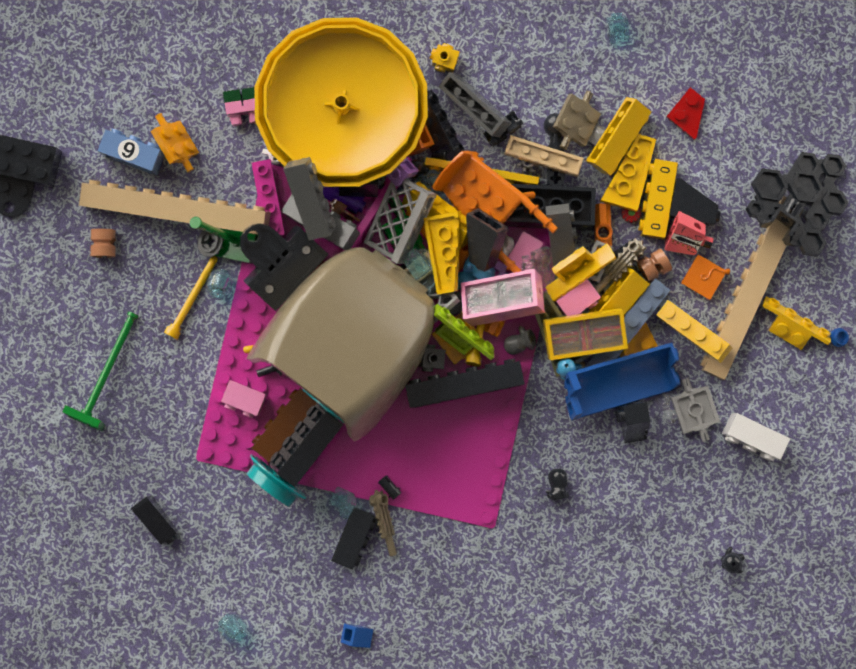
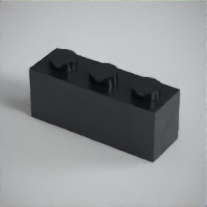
M353 506L332 557V562L352 570L354 565L359 566L362 558L359 555L361 548H366L369 538L366 537L369 530L373 531L377 521L373 519L374 514Z

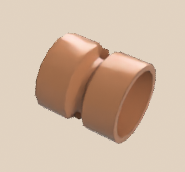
M91 229V241L94 244L90 246V256L102 258V256H107V258L116 257V246L113 245V242L116 241V230Z
M662 249L651 253L650 258L644 257L637 261V266L643 272L642 275L648 283L654 281L655 278L657 279L659 274L664 275L672 270L671 263Z

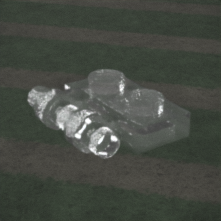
M548 246L532 251L531 260L529 255L522 256V271L535 269L542 276V288H545L555 280L552 270L551 248Z

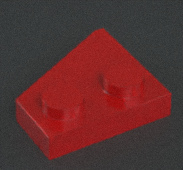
M690 87L666 118L695 140L705 99Z

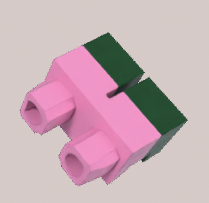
M255 87L241 89L242 94L240 89L223 92L226 114L230 117L232 126L243 125L241 115L246 114L249 115L250 124L256 123Z

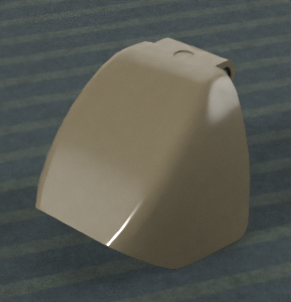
M363 247L347 249L334 255L319 266L288 297L257 339L247 356V360L252 363L266 362L277 368L336 413L346 425L350 438L357 441L379 423L417 370L433 330L435 305L433 300L426 294L429 289L379 251L375 250L372 253Z

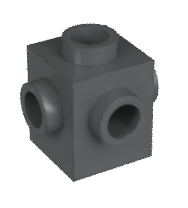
M428 344L418 367H422V371L433 372V368L444 369L446 350L435 349L436 345Z

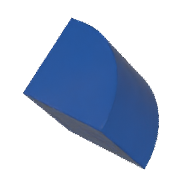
M344 623L340 642L352 647L370 648L374 629Z

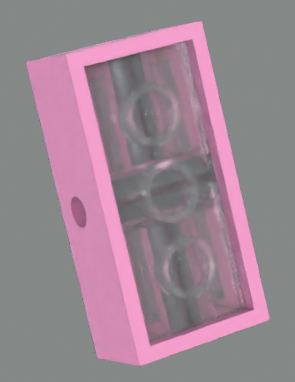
M535 269L461 283L463 320L470 326L545 313L542 276Z

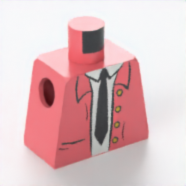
M678 211L665 238V250L695 255L700 246L710 249L713 244V238L706 236V225Z

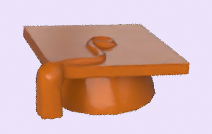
M698 254L681 284L710 300L723 277L730 274V269H723Z

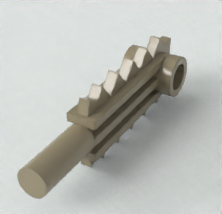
M635 238L631 242L628 241V247H623V253H618V258L612 264L607 265V268L604 269L605 277L594 287L598 293L611 280L618 282V279L622 278V273H627V267H633L632 262L638 261V256L643 255V251L646 249L643 246V240L638 241Z
M375 490L374 494L369 498V503L374 507L373 511L376 514L375 519L378 522L381 538L386 541L389 556H395L397 552L392 537L395 535V531L391 522L390 511L387 507L388 496L383 494V490Z

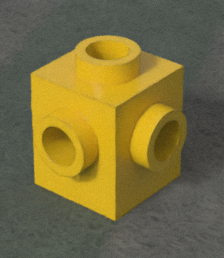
M438 44L437 49L433 48L430 55L432 66L435 67V70L445 73V71L454 73L460 51L454 50V47L449 44Z

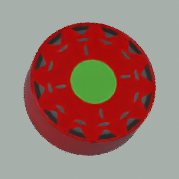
M638 207L637 212L622 209V218L629 223L636 222L641 216L640 207Z

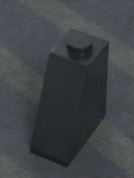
M676 178L669 218L675 219L678 211L705 225L713 226L716 222H719L721 211H718L719 205L681 178Z
M478 208L466 215L469 262L475 265L477 269L485 272L496 266L509 227Z
M152 495L145 497L131 508L161 545L165 542L169 545L177 539L175 535L179 531Z

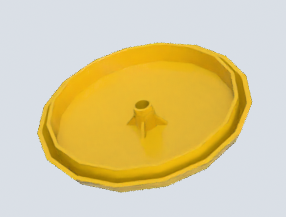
M322 18L291 31L267 55L255 84V122L268 151L284 166L290 161L310 157L312 163L316 165L318 180L321 181L324 187L361 186L392 173L416 148L428 118L427 82L414 53L390 30L360 18ZM341 102L345 104L344 107H339L338 105H340Z

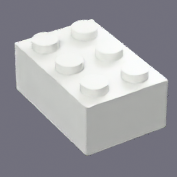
M731 413L722 432V435L726 436V441L733 444L741 443L743 444V449L752 453L758 451L760 452V457L768 461H774V459L781 460L790 441V438L738 413Z

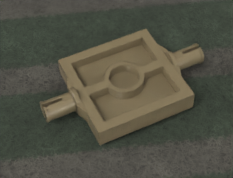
M586 91L583 99H579L574 94H568L553 125V128L558 130L564 137L560 148L563 150H567L571 141L581 147L586 146L601 113L589 104L593 93L590 91Z

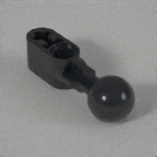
M552 113L544 121V130L550 136V144L547 147L564 152L560 148L562 134L553 128L559 113ZM546 168V185L563 186L565 173ZM554 173H557V184H554L553 181Z

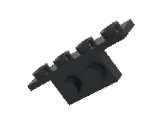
M428 90L427 103L429 111L425 124L434 142V145L429 147L431 152H436L448 145L450 151L460 149L465 151L463 145L459 143L456 137L455 129L450 126L447 120L446 112L439 104L438 96L432 90Z

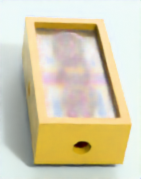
M620 308L543 319L547 355L550 360L628 349L624 314Z

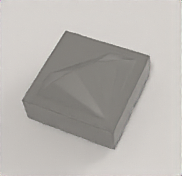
M596 124L588 142L596 146L606 129Z

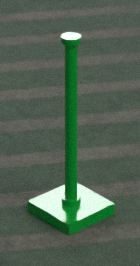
M196 216L190 219V226L192 228L201 229L225 240L222 243L223 248L219 250V254L214 256L252 264L241 251L240 237L243 232L218 229L203 222L201 218ZM248 233L247 235L248 240L251 242L255 241L258 237V234Z
M129 311L127 313V320L85 409H82L80 412L65 405L62 411L66 416L102 432L105 424L101 420L92 417L93 414L91 412L135 319L137 320L139 317Z

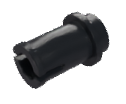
M388 475L378 482L389 495L388 498L394 500L402 493L400 491L401 488H397Z

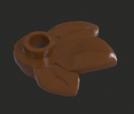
M334 198L332 202H329V205H331L330 210L339 215L341 214L351 222L353 220L361 221V219L345 210L347 205Z

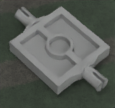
M689 377L682 379L685 391L680 395L671 397L682 433L699 431L702 442L710 440L706 428L720 422L709 387L707 385L701 388H692Z

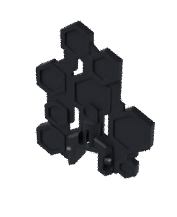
M801 152L788 174L782 175L778 170L762 168L751 183L756 193L754 197L756 200H752L748 204L746 211L749 217L757 219L761 228H767L775 219L779 220L789 227L782 239L785 245L799 247L803 255L817 257L827 244L821 231L828 224L831 215L840 216L848 205L845 195L834 184L836 178H839L845 170L846 165L840 155L827 154L824 159H817L814 153ZM821 174L825 176L822 182L823 187L818 179ZM788 190V197L786 198L783 204H779L785 192ZM806 205H811L804 216L806 222L803 224L799 215Z

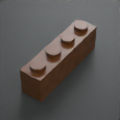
M302 388L299 390L295 389L288 398L291 400L287 405L282 404L276 411L278 416L274 420L270 419L264 426L266 429L262 435L258 434L252 441L254 445L251 448L269 463L273 454L279 452L283 447L284 440L287 437H291L295 432V426L306 418L309 408L317 403Z

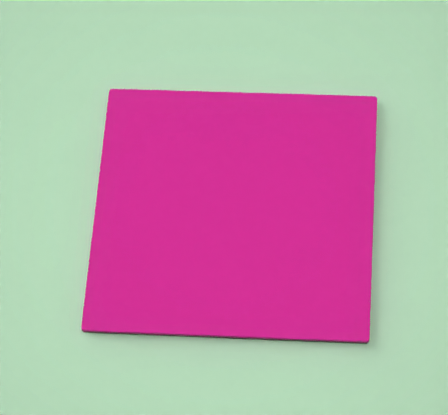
M273 165L282 210L292 192L283 170L284 167ZM404 194L398 196L401 202H403ZM258 195L255 206H260ZM365 197L364 202H366L362 213L354 214L348 210L346 211L362 221L365 210L374 203V197ZM394 212L390 213L392 220L397 218ZM282 213L286 235L295 225L305 231L304 226ZM340 214V219L346 222L347 219ZM386 215L380 219L381 226L388 223ZM353 220V223H354V224H357V223H361V221L358 222V221H356V220ZM509 227L506 235L513 238L514 246L523 231L543 242L542 248L544 251L539 259L535 257L532 264L535 265L533 269L542 276V288L545 291L546 286L551 282L553 273L548 229ZM379 232L374 233L371 239L375 244L381 242ZM420 232L419 234L423 239L422 244L424 245L425 249L429 250L428 242ZM323 237L313 239L329 254L323 260L324 262L343 251V249ZM364 242L360 246L372 253L376 250ZM386 243L388 251L394 253L391 243ZM416 251L410 254V256L416 257V259L419 258ZM242 262L196 459L201 462L248 472L253 465L250 457L251 454L268 465L270 464L251 448L254 445L252 441L258 434L262 435L266 430L264 426L270 419L274 420L278 416L276 411L282 404L287 405L291 400L288 398L295 389L299 390L302 387L285 374L280 376L277 372L258 377L256 370L271 366V364L261 361L252 363L247 360L248 354L244 353L243 348L256 343L280 307L276 311L272 309L243 281L256 266L253 263ZM506 270L509 274L513 273L511 270ZM496 271L495 276H498L500 272ZM432 299L434 305L438 304L439 299ZM530 315L506 320L498 337L484 331L482 338L485 341H489L494 347V358L492 360L479 351L482 361L480 367H477L478 370L484 369L485 365L496 362L498 366L503 365L504 360L515 358L516 362L520 361L524 385L413 409L409 407L406 388H404L379 423L361 439L354 441L350 438L346 425L341 422L343 424L341 429L298 484L369 500L375 490H383V494L389 496L378 484L383 477L388 475L397 488H401L400 491L402 492L394 500L388 498V505L494 528L535 348L533 350L526 348L517 355H510L504 349V341L509 336L519 335L518 328L522 326L525 330L531 329L537 343L540 328L536 316ZM440 320L433 325L432 333L442 324ZM431 333L428 344L436 345L435 349L443 350ZM445 353L444 369L433 368V372L422 371V367H418L410 380L420 378L421 382L427 381L429 376L438 374L442 378L446 377L448 372L457 370L461 374L465 373L467 368L474 366L467 365L465 363L466 359H462L454 365ZM229 380L267 394L259 416L254 415L251 418L243 415V410L236 408L233 411L224 407L225 403L221 402Z

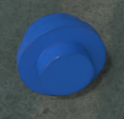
M842 328L833 329L830 334L831 343L835 347L844 346L849 340L847 331Z

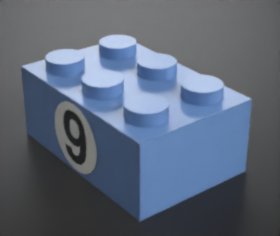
M113 128L111 131L105 129L97 150L104 157L156 176L165 157L159 145L152 142L144 144L140 138L132 135L128 138L123 132Z

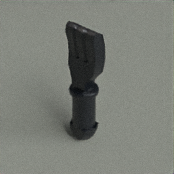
M463 149L446 151L444 153L435 152L431 158L452 161Z

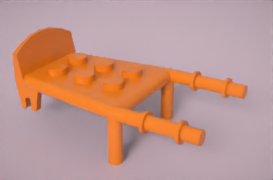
M461 151L443 169L432 186L436 191H443L454 207L461 211L464 216L479 208L504 224L522 203L530 211L529 213L533 214L543 224V227L547 228L552 234L558 229L552 222L553 220L549 219L539 209L538 205L535 206L530 201V199L536 197L535 192L522 193L487 166L483 162L484 158L478 157L479 153ZM501 248L498 258L507 266L506 269L511 270L513 273L520 272L521 269L516 265V262L512 261Z

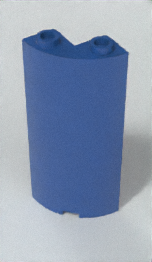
M668 343L568 372L565 377L564 388L568 391L565 401L571 421L675 390L680 385V376L673 367L679 361L678 350L674 348L673 343Z

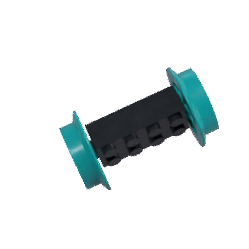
M304 389L302 390L317 402L316 405L309 408L306 418L295 426V432L291 437H287L284 440L283 447L279 452L273 454L269 465L251 454L250 457L253 465L247 472V475L256 484L288 507L292 505L296 498H307L296 485L343 426L341 423L343 420L336 413Z

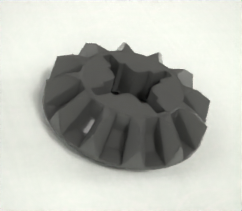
M202 231L198 237V249L202 255L213 257L219 254V250L223 248L222 243L225 240ZM212 239L215 240V242L212 243V245L207 244V243L211 242Z

